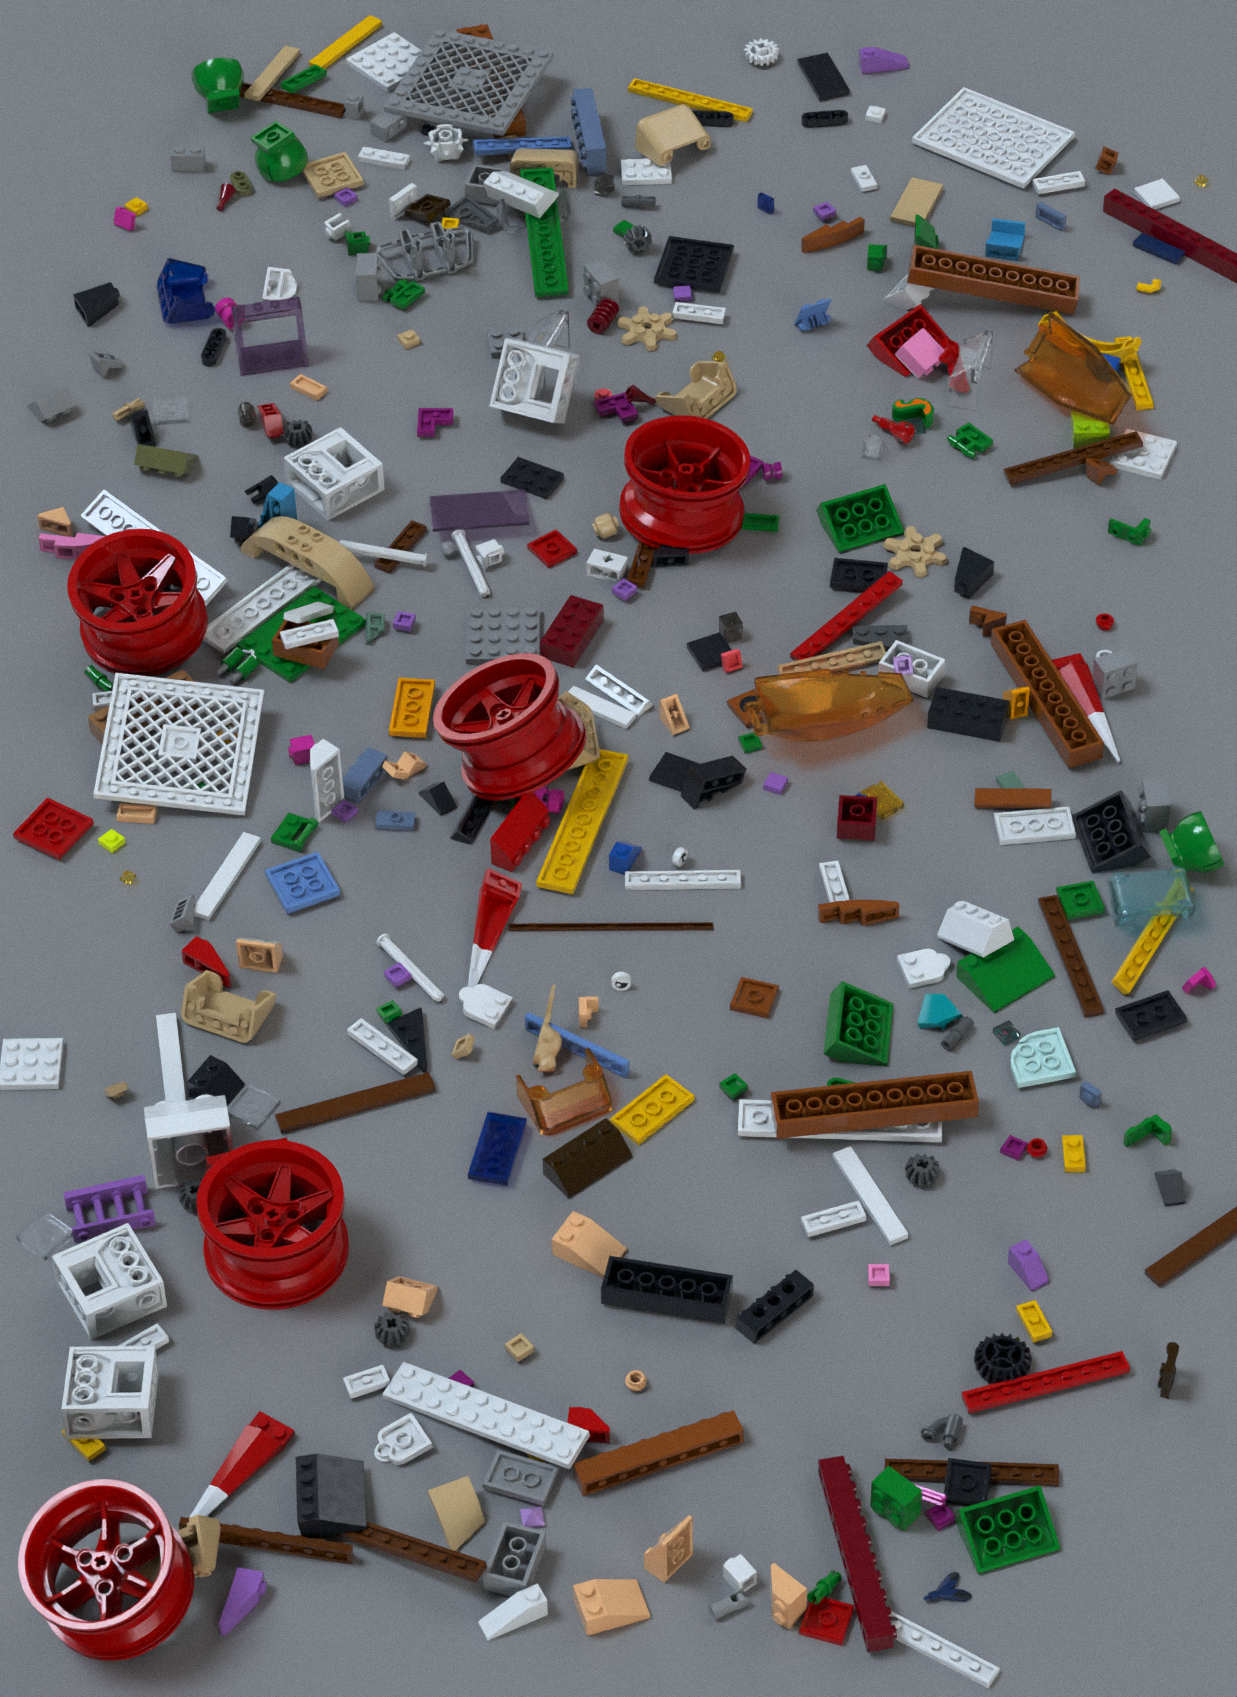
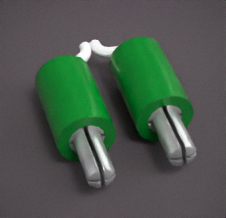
M235 647L220 662L221 667L215 672L216 675L221 676L225 671L230 672L245 658L244 653H251L234 670L235 675L229 681L231 684H235L239 679L244 680L259 666V662L254 655L255 651L252 649L249 651L241 650Z

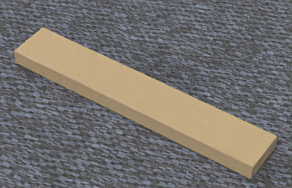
M285 45L245 92V98L260 101L300 54V49Z
M880 641L780 664L776 668L781 684L880 662L886 652L883 642Z

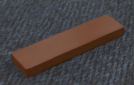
M975 788L974 805L975 808H1051L1052 789Z

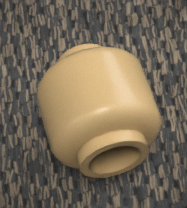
M610 513L596 517L592 524L596 536H600L602 539L617 534V527L620 526L616 516L612 517Z

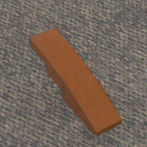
M858 217L849 223L843 220L832 227L826 224L802 238L801 251L806 253L821 250L848 241L864 233L865 219Z
M858 899L818 904V920L820 923L839 919L840 924L859 920L863 926L899 918V903L895 901Z

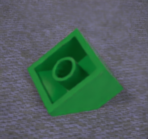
M915 215L914 245L939 249L938 234L935 235V227L920 215Z

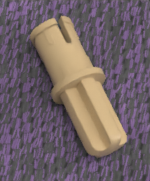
M137 398L129 404L125 403L122 408L113 412L112 416L115 421H119L144 408L145 404L141 398Z

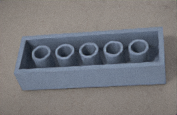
M574 89L573 96L570 97L571 106H573V109H571V119H573V127L576 129V139H579L577 143L578 149H581L580 159L582 160V168L586 170L587 176L607 174L606 145L593 89Z

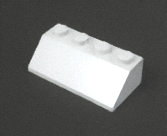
M507 171L492 172L483 183L488 197L538 218L545 213L559 196V193Z
M907 274L883 300L903 310L914 309L922 304L921 300L926 299L930 295V291L935 288L907 283Z
M322 739L310 749L315 818L318 823L328 816L331 810L344 799L340 749L325 739Z
M965 901L956 902L954 906L947 909L937 934L939 939L981 957L989 955L1014 940L1009 919Z

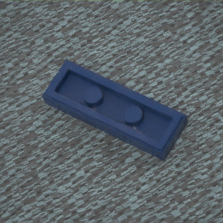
M1141 233L1133 241L1134 247L1175 265L1185 256V251L1144 233Z

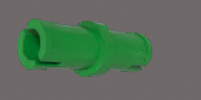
M89 665L87 669L90 672L85 670L84 674L94 681V685L101 687L105 692L112 691L113 684L107 679V676L100 673L93 665Z
M831 1570L807 1594L808 1601L810 1603L814 1602L817 1605L825 1596H829L833 1592V1588L842 1581L841 1574Z

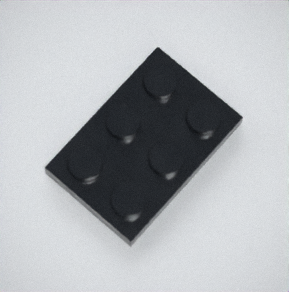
M517 457L501 476V483L547 500L564 479V473Z
M834 558L830 588L866 591L887 573L888 563Z
M1169 990L1115 1008L1116 1016L1133 1041L1187 1023L1186 1015Z

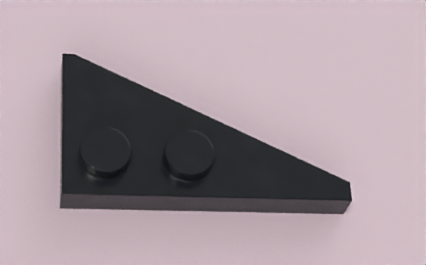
M420 1007L389 1022L388 1029L402 1047L418 1060L417 1066L425 1073L427 1072L423 1015L422 1008Z

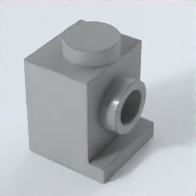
M356 93L348 94V99L346 98L344 102L346 111L343 117L359 120L365 111L363 95Z

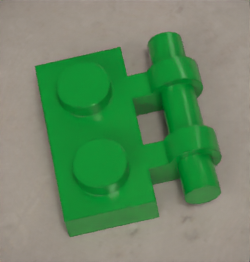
M407 279L396 282L393 288L387 289L381 298L385 302L390 299V304L404 310L425 293V287L413 281L409 283Z
M969 422L956 430V437L950 435L947 438L952 447L958 448L962 451L963 455L969 456L972 459L977 454L974 452L975 449L981 453L993 445V439Z

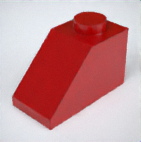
M569 1407L567 1423L589 1431L590 1437L586 1442L610 1444V1427L591 1408Z

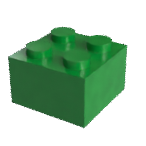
M887 1466L871 1482L870 1507L876 1514H881L888 1519L894 1527H899L905 1531L921 1515L922 1490L890 1466Z

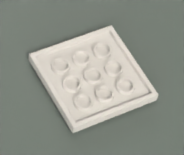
M394 32L346 58V64L388 93L397 88L422 50Z

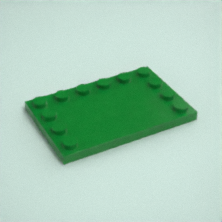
M313 586L237 643V647L241 650H254V655L261 665L290 683L311 666L273 656L272 639L284 621V612L315 602L334 606L333 613L309 620L308 622L319 623L334 619L339 632V645L364 627L366 619Z

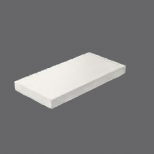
M1070 807L994 813V822L1000 846L1076 839Z

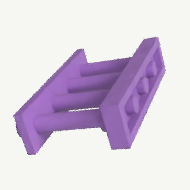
M139 1175L63 1192L67 1211L74 1210L77 1226L72 1227L74 1243L90 1240L126 1223H129L132 1230L156 1225L153 1209L146 1210L142 1195L148 1193L145 1176ZM134 1197L138 1212L126 1215L122 1199ZM114 1201L118 1217L105 1219L102 1203ZM94 1205L97 1222L85 1224L82 1208Z

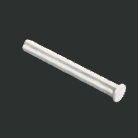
M462 529L455 530L451 537L456 541L480 595L486 597L490 594V590L465 538V531Z
M340 540L339 542L352 553L423 565V567H426L428 553L419 554Z
M387 933L382 934L377 939L376 945L382 947L397 963L400 962L411 973V977L434 1001L440 1002L444 998V994L390 940V936Z

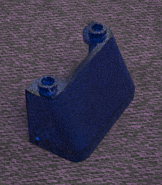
M167 258L156 285L164 323L175 324L204 320L214 315L215 307L212 302H205L203 285L208 281L205 266Z

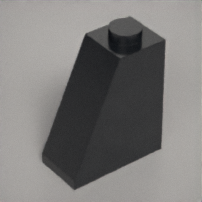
M109 282L73 294L75 308L87 327L92 326L119 305V290L117 287L114 288L112 283Z
M963 547L955 576L954 592L970 599L994 574V561Z

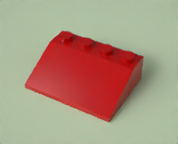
M920 304L875 335L866 346L878 360L902 376L907 377L912 372L895 355L903 344L922 328L941 347V340L944 337H949Z

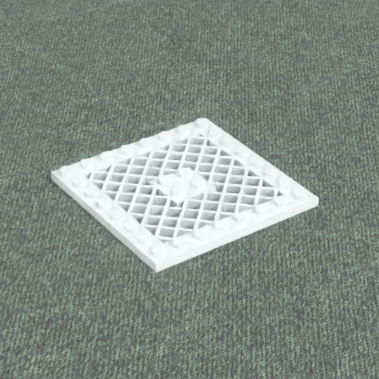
M115 673L93 797L95 799L245 816L264 690ZM139 697L144 700L140 704L135 701ZM160 699L163 703L156 706L153 702ZM178 701L181 706L175 708L172 704ZM197 703L200 708L194 711L191 706ZM149 705L152 710L146 713L143 708ZM216 706L219 710L213 713L210 708ZM234 707L237 712L231 715L228 711ZM168 708L171 712L165 715L162 710ZM187 710L189 714L183 717L180 713ZM139 712L141 716L135 719L132 715ZM203 712L208 715L204 719L199 716ZM155 714H157L160 717L156 721H154L151 718ZM224 714L226 719L220 721L217 717ZM176 716L178 721L172 723L169 719ZM127 718H128L131 723H129V724L126 725ZM194 718L197 723L191 725L188 721ZM213 720L216 725L210 728L207 723ZM147 721L149 725L143 728L141 723ZM232 723L235 727L229 730L226 725ZM136 727L139 731L132 734L129 730ZM201 727L204 728L205 732L201 733ZM154 729L157 734L151 736L148 732ZM221 729L224 734L218 736L215 732ZM237 732H238V738H236V737L234 736V734L237 733ZM124 733L128 736L125 740H123ZM144 736L147 740L140 743L138 738ZM211 736L214 740L207 743L205 738ZM161 738L160 745H159L156 741ZM230 738L232 742L226 745L223 741ZM133 742L136 747L130 750L127 745ZM200 742L203 746L198 749ZM152 744L155 749L149 752L146 747ZM219 744L221 749L216 752L212 747ZM123 749L126 753L121 755V750ZM139 751L144 754L140 758L135 755ZM206 751L211 754L207 758L202 755ZM227 753L230 757L223 760L221 756ZM158 754L159 760H156L153 756ZM130 757L133 762L127 765L124 760ZM198 758L200 762L194 765V763H196V759ZM149 759L152 764L146 767L143 762ZM216 759L219 764L213 767L210 762ZM168 762L171 766L165 769L162 764ZM232 762H233V769L229 766V764H231ZM119 764L123 767L120 770H118ZM187 764L190 768L183 771L180 767ZM139 766L141 771L135 773L132 769ZM206 766L208 771L202 773L199 769ZM157 768L160 773L154 776L151 771ZM224 768L227 773L221 775L218 771ZM176 770L179 775L173 778L170 773ZM128 773L131 777L124 780L121 776ZM195 773L198 777L192 780L189 775ZM147 775L150 779L143 782L140 778ZM214 775L217 779L210 782L207 778ZM166 777L168 782L162 784L159 780ZM231 777V781L229 784L226 780ZM184 779L187 784L181 787L178 782ZM203 781L206 786L200 789L197 784ZM222 784L225 788L219 791L216 786Z

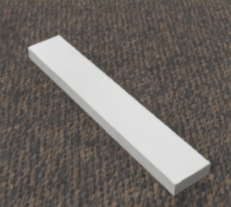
M245 832L242 833L195 904V917L207 921L211 919L261 843V837Z
M741 870L626 871L625 890L741 889Z
M176 1013L156 1015L165 1101H172L174 1103L186 1101Z
M850 1146L833 1153L834 1161L889 1245L908 1239V1232L852 1147Z
M891 1611L892 1620H890V1623L896 1627V1640L986 1688L990 1687L1000 1671L999 1667Z

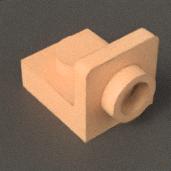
M579 997L580 1028H588V1020H591V1013L598 1012V997Z

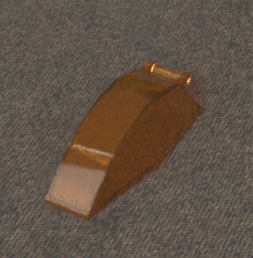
M1049 311V327L1044 323H1040V329L1028 349H1025L1023 352L1030 359L1017 369L1015 368L1014 371L1057 405L1114 425L1132 396L1130 390L1096 345Z
M820 669L756 677L754 683L757 701L747 702L743 708L751 719L754 726L753 732L756 736L770 734L791 741L817 742L840 738L874 726L912 703L913 697L902 673L878 672V675H866L867 671H860V674H848L849 670H843L842 673H831V669ZM760 711L765 724H760L756 712Z

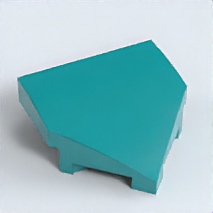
M925 994L917 1024L920 1029L940 1026L943 1031L948 1023L955 1018L959 1020L963 1015L945 994Z

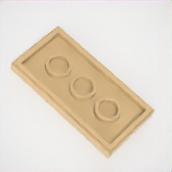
M912 177L891 214L890 221L915 227V215H920L927 220L943 190V184Z

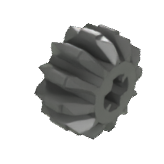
M639 224L637 227H634L632 225V229H627V233L624 234V244L630 252L634 251L637 253L641 251L643 253V249H649V245L652 244L651 232H649L646 226L642 227Z
M293 419V422H287L283 429V437L289 446L294 445V447L300 445L303 447V444H309L313 437L311 425L307 421L302 422L301 419L299 421Z
M917 1153L915 1157H910L905 1165L907 1179L910 1180L912 1185L917 1183L919 1188L921 1185L928 1187L930 1183L935 1184L940 1175L938 1161L934 1159V1156L927 1157L926 1153L923 1156Z
M192 1178L191 1183L185 1182L184 1187H180L179 1202L184 1210L189 1209L191 1213L197 1210V1194L202 1181L201 1178L198 1181H194Z
M394 1311L389 1315L385 1312L384 1317H378L374 1330L376 1331L375 1337L377 1340H380L382 1345L388 1343L389 1347L392 1344H396L399 1347L400 1341L406 1342L407 1336L410 1334L408 1319H405L402 1313L396 1315Z

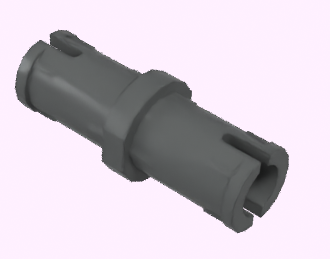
M641 195L622 196L621 204L622 206H636V208H641V206L655 207L656 197Z
M965 1016L956 1026L950 1029V1033L941 1041V1046L946 1050L951 1049L958 1040L960 1041L965 1037V1033L974 1024L973 1020Z

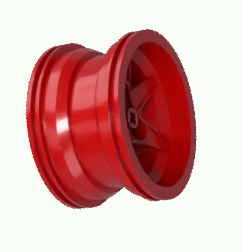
M678 415L649 421L638 427L630 435L625 445L624 465L631 479L621 492L619 515L623 525L631 535L655 549L662 545L688 548L689 554L704 553L718 549L735 538L743 524L744 504L738 490L744 485L749 475L750 453L744 441L734 431L706 418Z
M152 529L122 530L95 541L75 560L68 576V596L75 614L80 619V635L84 648L89 657L99 667L113 674L155 676L170 671L184 663L197 651L204 640L208 627V614L204 599L196 588L197 571L188 549L173 536ZM169 584L183 589L181 592H161ZM98 607L113 608L101 618L93 614ZM154 611H160V612H161V613H159V614L153 616V612H154ZM132 618H133V620L135 621V622H128V623H126L128 620H130V619H132Z
M519 653L491 660L462 676L444 693L437 703L433 714L434 727L442 741L462 751V777L470 792L475 796L497 801L513 799L534 792L561 776L572 766L583 751L587 739L585 725L577 712L558 701L559 676L553 664L547 658L538 654Z
M265 1140L240 1146L222 1156L210 1167L198 1189L197 1211L201 1228L205 1234L203 1243L205 1266L210 1279L223 1294L245 1306L266 1310H279L308 1303L324 1294L337 1282L348 1261L349 1237L346 1224L342 1218L345 1205L343 1183L334 1165L320 1152L304 1144L286 1140ZM239 1210L247 1215L245 1218L227 1221ZM325 1220L313 1233L303 1227L307 1223ZM255 1238L254 1247L240 1244ZM283 1242L290 1244V1245H286V1246L279 1247V1245H281Z
M96 1479L81 1482L64 1489L49 1499L38 1510L23 1535L19 1549L18 1570L27 1598L34 1608L47 1620L54 1633L65 1645L88 1658L103 1661H119L137 1657L152 1650L165 1641L180 1625L193 1597L195 1584L194 1565L185 1542L170 1525L168 1518L158 1503L145 1491L127 1482ZM120 1523L137 1524L149 1531L143 1538L131 1546L121 1544ZM102 1528L95 1551L90 1548L72 1549L84 1537ZM130 1554L126 1560H122L124 1555ZM161 1554L160 1570L154 1583H152L137 1571ZM88 1558H92L90 1563L84 1564ZM62 1563L81 1574L74 1584L56 1594L55 1582ZM106 1588H111L107 1594H103ZM123 1593L140 1599L135 1605L122 1613ZM96 1596L101 1615L99 1621H86L69 1614Z

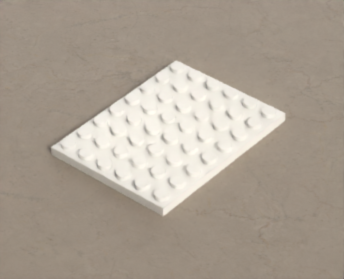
M963 87L912 137V143L1024 189L1075 137V132Z

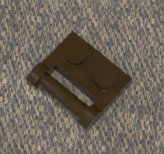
M1175 1342L1167 1344L1166 1363L1162 1362L1159 1373L1158 1388H1161L1160 1397L1169 1399L1176 1375L1179 1345Z

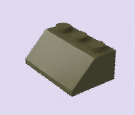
M137 444L134 465L140 466V470L150 471V468H154L156 473L166 474L167 471L173 472V476L183 477V474H190L198 455Z

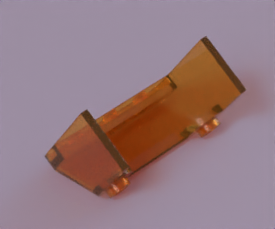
M589 1048L585 1049L586 1067L583 1069L585 1080L551 1094L541 1085L528 1088L520 1074L516 1075L517 1097L541 1134L553 1135L611 1111L612 1098L603 1069Z

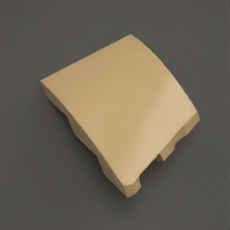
M466 1476L427 1490L428 1497L436 1511V1518L444 1532L445 1541L449 1549L458 1551V1548L466 1540L469 1541L473 1534L485 1525V1519L469 1477Z

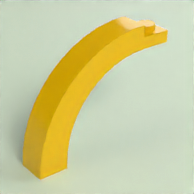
M1057 311L1044 315L1037 325L1044 335L1056 346L1083 360H1086L1087 350L1089 349L1121 358L1120 363L1126 362L1130 355L1135 354L1139 350V346L1142 343L1139 336L1115 343L1101 342L1088 338L1069 326Z

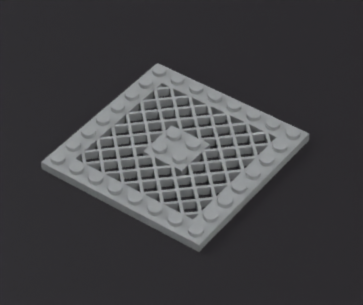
M436 29L385 104L384 111L504 136L554 58V53L552 51Z

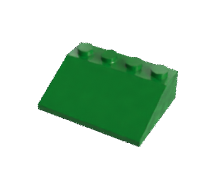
M886 484L822 502L816 509L821 525L838 553L904 533Z
M1018 926L1012 929L1014 940L985 957L971 953L957 962L956 978L993 1013L1055 977L1054 972L1032 939Z
M841 981L830 993L823 1054L840 1062L886 1066L888 1063L894 1003Z
M1041 1485L964 1507L953 1512L960 1535L978 1574L1061 1549Z

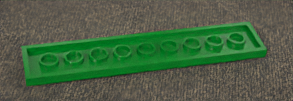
M553 167L520 169L521 178L556 192ZM556 198L540 218L525 212L535 297L569 295Z

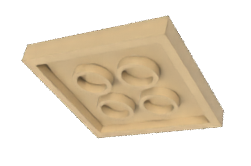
M346 152L308 162L306 168L301 171L318 198L335 194L347 187L352 189L364 185L363 178Z

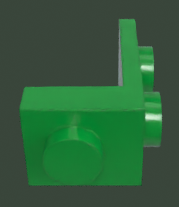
M1110 518L1108 533L1140 546L1144 539L1148 538L1151 534V520L1143 518L1135 528Z
M1155 1114L1150 1118H1145L1135 1127L1128 1128L1124 1134L1123 1144L1128 1147L1152 1133L1163 1145L1171 1142V1126Z

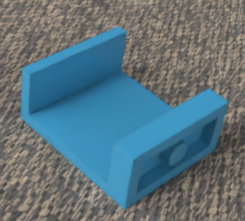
M993 218L990 238L986 241L985 257L1018 261L1025 237L1026 223Z

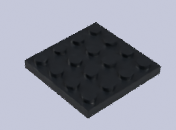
M669 236L654 277V284L690 286V289L720 293L734 252V245Z

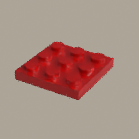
M46 798L14 831L13 837L60 860L91 828L94 822L92 818L50 798Z

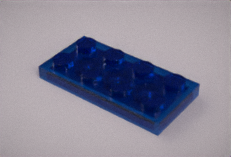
M487 1112L468 1171V1179L508 1186L527 1126V1118Z

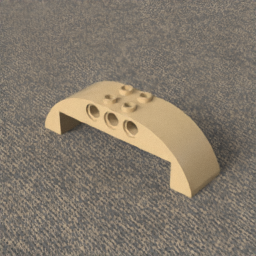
M279 516L270 519L252 534L240 548L242 553L253 559L266 550L336 587L337 601L351 610L374 591V585L368 573L346 547L328 535L293 518Z

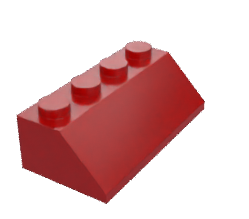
M534 792L522 796L490 838L492 865L512 872L516 866L520 865L524 855L530 852L533 843L539 840L543 830L549 827L551 821L549 809Z

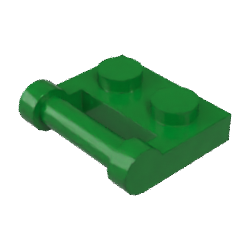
M288 812L272 835L271 843L300 852L304 847V842L311 832L318 827L319 823L314 818L307 819ZM305 827L299 838L295 840L301 829Z

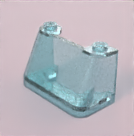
M1174 866L1168 870L1131 874L1118 872L1112 874V877L1108 880L1115 926L1125 925V920L1129 919L1135 921L1139 917L1173 914L1175 917L1180 913L1182 919L1192 918L1196 909L1186 870L1181 868V866Z

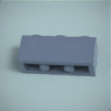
M368 747L364 753L359 755L355 764L351 765L347 774L342 777L345 799L358 804L361 803L386 771L381 766L385 760L388 761L387 754Z

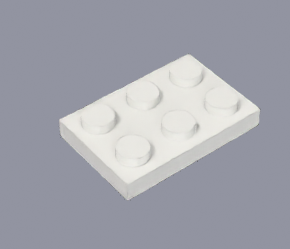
M648 158L621 160L622 186L672 184L670 162L658 166Z

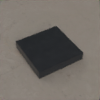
M720 632L687 643V649L702 671L722 665L721 654L732 650Z
M665 752L649 776V781L682 792L689 767L700 763Z
M948 1458L944 1494L947 1496L946 1502L971 1506L987 1501L991 1464Z

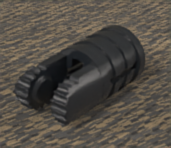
M270 475L245 490L246 495H251L257 491L259 494L252 499V502L256 503L266 497L278 484V481L273 475Z

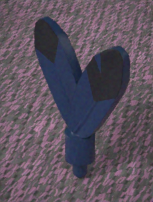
M952 1572L945 1577L937 1590L929 1592L924 1597V1600L933 1601L941 1598L952 1601H967L971 1599L972 1595L966 1590L952 1589L959 1580V1573Z

